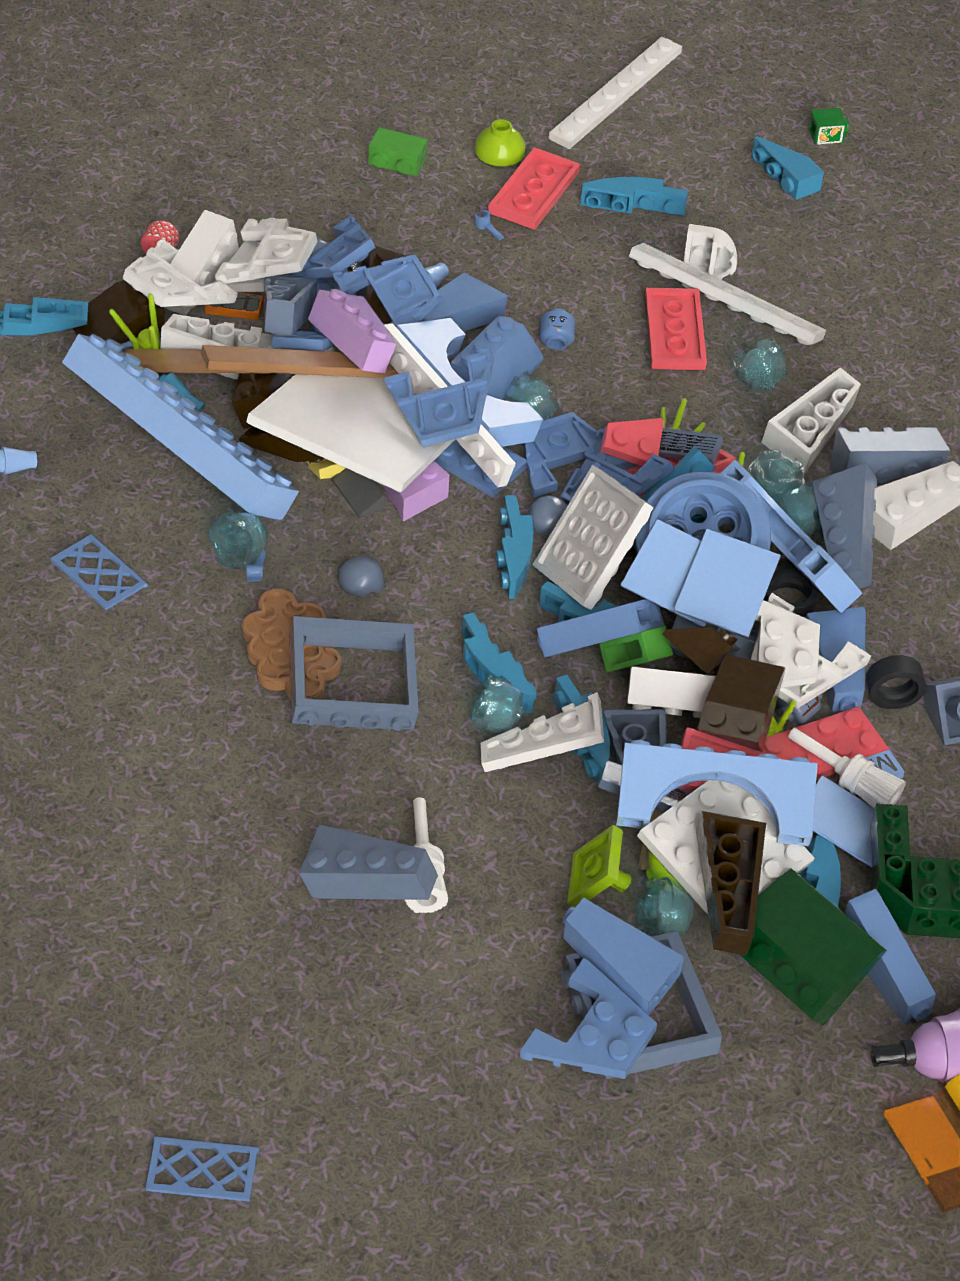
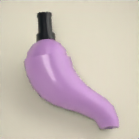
M960 1008L948 1015L933 1017L930 1022L918 1028L913 1033L911 1039L900 1040L899 1044L872 1045L870 1057L873 1067L902 1064L903 1067L914 1066L921 1074L930 1079H938L942 1083L948 1082L959 1075Z

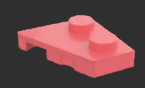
M664 419L608 423L604 428L600 452L643 466L653 454L657 456L659 454Z

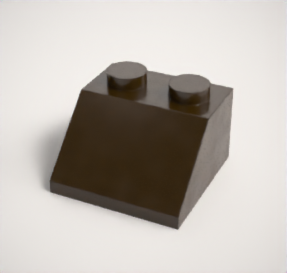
M712 627L667 629L663 633L670 642L707 675L716 676L725 654L734 656L740 650L735 645L738 639L728 630L721 627L719 629Z

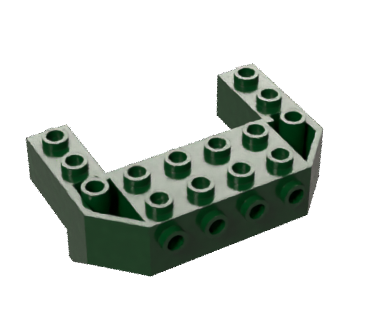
M876 803L870 826L873 877L869 892L874 889L878 891L898 928L906 935L960 938V859L910 856L908 806Z

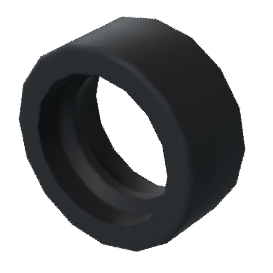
M786 568L774 571L763 600L768 602L771 593L779 588H794L801 591L807 599L798 603H789L795 607L793 613L806 618L807 613L815 612L819 590L797 569Z
M893 655L882 658L872 664L866 673L869 697L880 708L901 709L911 706L921 699L926 690L923 669L917 660L909 656ZM894 678L910 679L905 684L896 687L881 686Z

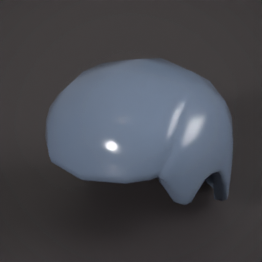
M543 496L538 498L529 507L527 515H532L533 528L536 534L550 536L567 508L564 501L556 496Z
M355 556L348 559L338 572L340 588L347 594H355L360 598H365L370 592L380 593L385 585L380 564L369 556Z

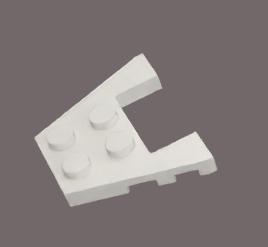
M248 219L241 230L243 241H261L250 262H223L215 274L216 282L222 281L225 284L302 271L318 242L316 233L292 227L281 230L277 229L274 223L267 222L263 226L258 225L255 219Z
M163 239L157 242L155 248L151 247L145 257H139L128 266L123 275V279L131 284L135 290L142 292L147 297L148 294L152 293L155 304L161 307L234 303L238 294L222 281L200 286L169 263L172 262L179 250Z
M773 593L769 596V603L793 613L794 606ZM758 636L751 656V660L757 661ZM848 641L833 662L820 655L818 656V676L815 683L780 688L778 697L787 703L795 700V708L798 709L866 666L870 661L871 655Z
M763 600L755 620L759 621L757 661L786 668L781 688L815 683L818 676L820 624Z

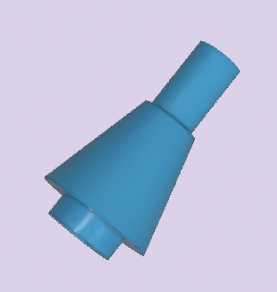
M173 372L160 377L159 381L162 383L166 382L178 390L176 393L181 398L185 397L197 405L195 408L197 411L200 412L205 407V403L191 395V392Z

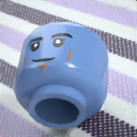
M555 308L546 312L540 320L539 336L541 342L549 349L563 350L567 348V346L573 343L575 338L574 317L561 308Z

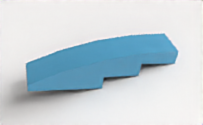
M33 297L32 305L5 303L4 311H0V335H36L87 325L88 302Z

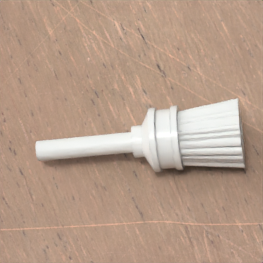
M795 727L788 736L792 741L835 767V772L840 775L839 786L846 788L853 795L857 794L874 809L876 803L895 805L906 786L904 780L875 767V763L865 759L862 754H857L851 759L847 756L840 757Z
M416 798L413 800L416 844L414 847L426 849L438 877L429 900H405V902L415 913H427L442 909V906L445 907L448 902V895L443 878L445 872L444 854L440 848L429 843L426 801L424 798Z

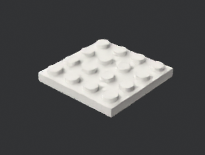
M592 465L532 565L582 606L592 610L596 602L601 599L603 590L611 577L616 574L623 557L633 546L634 539L642 526L648 521L654 507L604 471Z
M708 780L641 829L637 835L707 914L708 909L696 835V827L702 811L766 823L758 895L790 868L799 874L811 865L815 859L802 845L776 843L774 822L766 807L750 792L736 785L721 781Z

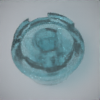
M765 339L756 342L757 348L746 354L741 350L733 359L736 367L735 375L752 391L771 389L787 375L785 349L776 344L774 339Z
M524 371L519 377L515 376L503 400L509 402H528L543 420L553 418V413L559 408V403L555 402L553 404L549 398L553 394L549 387L538 377L534 380L529 378L528 371Z
M765 450L760 452L759 457L749 465V474L778 505H784L803 486L804 467L796 457L792 461L781 456L782 451Z
M812 481L805 484L800 482L781 497V508L807 536H820L823 531Z
M225 513L218 517L211 526L208 541H213L214 549L218 554L215 558L223 566L230 569L236 567L246 568V565L256 563L266 547L268 535L265 525L254 514Z
M488 674L482 683L487 689L482 690L479 698L476 697L472 708L470 720L473 722L471 726L480 729V733H504L511 730L514 723H518L523 712V706L521 705L523 692L504 676L496 677Z
M668 877L661 879L650 878L645 883L647 887H650L646 897H639L636 923L642 924V932L650 937L678 931L680 937L683 936L693 918V898L681 885Z

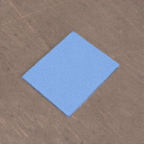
M657 519L620 586L701 627L706 625L704 621L674 611L701 540Z
M706 529L674 611L749 637L781 555Z
M822 775L816 784L813 831L872 868L870 826L874 808Z

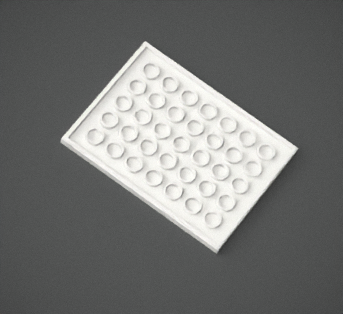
M335 345L324 350L325 352H342ZM295 374L252 410L247 418V423L398 492H402L456 440L453 439L423 447L387 388L384 378Z

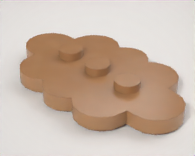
M271 589L260 596L258 611L250 613L244 618L242 622V636L248 642L247 658L250 663L257 666V680L260 685L272 691L285 690L291 700L289 633L293 616L326 618L323 609L316 604L309 602L297 603L295 596L289 591ZM303 645L305 699H322L325 695V682L333 680L339 675L342 662L340 654L334 649L335 647Z

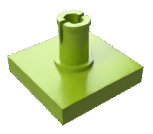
M612 825L573 853L568 904L576 907L583 898L591 900L609 886L616 889L619 893H622L623 889L626 890L632 880L631 875L619 869L623 836L622 829Z

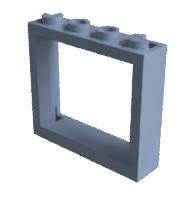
M293 616L289 633L292 723L308 724V726L327 725L337 728L394 729L396 731L414 729L419 711L413 624ZM303 645L403 651L406 705L305 699Z
M678 931L651 937L684 956L681 974L675 983L698 1036L645 1047L628 1074L719 1053L722 1034ZM578 953L566 955L564 971H561V980L564 988H570L573 995L571 996V1006L574 1014L580 1015L583 1020L592 1007L589 996L569 987V978L583 959ZM604 1075L605 1079L614 1078L611 1076Z

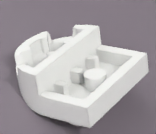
M689 224L684 262L720 280L729 274L733 275L737 266V251L730 236L718 228Z

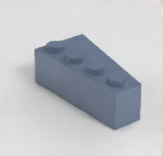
M281 275L265 277L263 297L265 332L273 333V336L279 337L292 336L308 320L317 297L318 280Z
M936 427L904 428L903 431H894L893 428H882L881 432H870L868 428H858L856 432H848L846 428H837L830 469L835 474L867 463L877 477V483L883 484L890 480L908 477L946 464L950 450Z
M864 463L812 481L827 553L859 589L872 585V537H874L875 531L873 513L876 511L874 494L875 488H877V477L868 464Z
M665 709L603 710L609 732L610 754L614 763L622 765L625 743L643 740L649 742L652 746L663 747L666 744Z
M324 825L318 826L299 872L311 897L323 899L429 900L438 877L426 849Z

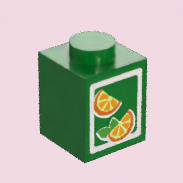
M841 108L811 110L808 129L814 144L844 142L845 133L849 132L848 118L844 117Z

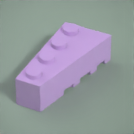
M331 289V291L319 290L308 320L361 370L385 374L397 343L366 299L362 296L346 294L338 289Z
M433 461L402 492H398L385 485L383 487L390 501L397 508L402 521H405L448 498L450 475Z

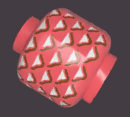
M160 220L150 223L141 238V247L144 253L147 254L151 247L155 248L157 242L162 239L176 248L179 243L177 229L167 221Z

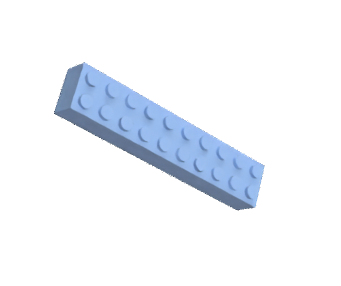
M91 334L90 337L77 335L62 362L65 366L248 513L278 520L284 518L299 493L291 485L292 480L280 472H274L271 469L273 465L261 457H255L252 454L254 450L242 442H236L233 439L234 434L226 428L217 427L214 424L215 419L204 412L197 411L195 409L197 405L185 397L181 398L176 394L178 390L166 382L162 383L159 381V375L156 372L140 366L141 361L137 357L121 351L123 347L112 339H108L106 342L94 334Z

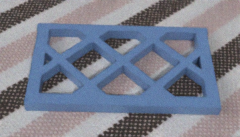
M92 534L50 558L51 562L105 610L148 586V583ZM92 542L100 549V553L83 552V547ZM67 556L77 557L75 567H68L61 560ZM81 558H99L97 569L80 568ZM103 559L113 560L119 566V570L102 569ZM79 573L96 574L95 585L85 583L79 577ZM101 575H118L117 586L99 585ZM123 576H131L137 582L132 587L121 586ZM98 591H115L116 594L114 598L106 601L98 594Z
M156 1136L153 1138L154 1145L146 1191L250 1202L259 1147ZM161 1144L175 1145L182 1149L168 1160L160 1153ZM196 1148L213 1149L218 1154L202 1164L192 1151ZM232 1152L250 1153L249 1161L241 1167H238L228 1155ZM187 1155L197 1168L181 1177L171 1165ZM223 1159L233 1172L217 1181L208 1171V1168ZM166 1169L176 1182L172 1185L154 1183L155 1175ZM203 1173L212 1183V1186L208 1189L189 1187L186 1182ZM237 1176L245 1183L244 1193L226 1191L223 1188L225 1184Z

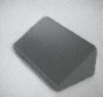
M347 468L332 479V482L358 518L384 510L385 495L374 480Z

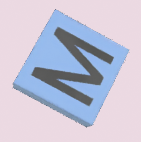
M890 750L865 757L868 761H873L875 767L898 778H903L905 771Z

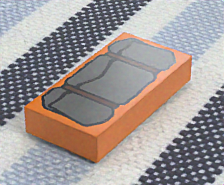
M238 293L234 303L205 305V314L259 320L263 296Z

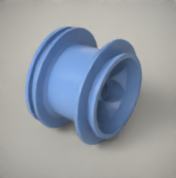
M692 472L667 481L653 492L646 502L654 508L650 513L648 521L642 526L636 536L638 555L658 519L701 541L706 529L769 551L771 527L763 504L746 485L720 473ZM701 514L706 520L702 523H695L691 520V517ZM723 524H728L734 530L730 533H722L718 528Z

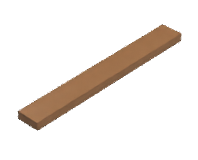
M202 345L201 350L202 358L208 370L385 378L399 374L390 363L385 374L363 371L343 352Z

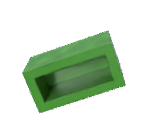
M379 127L369 144L368 164L402 174L417 176L427 159L428 139Z
M666 626L599 643L606 672L673 655L670 641L663 635Z

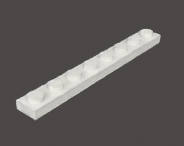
M660 37L549 132V139L568 149L572 148L681 53L682 46L669 39Z
M642 243L631 249L629 257L637 260L638 265L658 270L661 276L668 279H676L682 282V286L685 288L699 289V291L705 293L704 296L708 299L720 300L728 304L727 307L731 310L743 311L751 315L750 318L756 322H766L774 326L773 329L779 333H789L797 337L796 340L802 344L813 345L824 338L825 329L656 248Z
M393 324L384 325L397 343L389 363L399 374L409 372L412 378L413 391L416 394L448 387ZM480 425L479 433L456 439L497 487L507 486L516 463L482 425Z

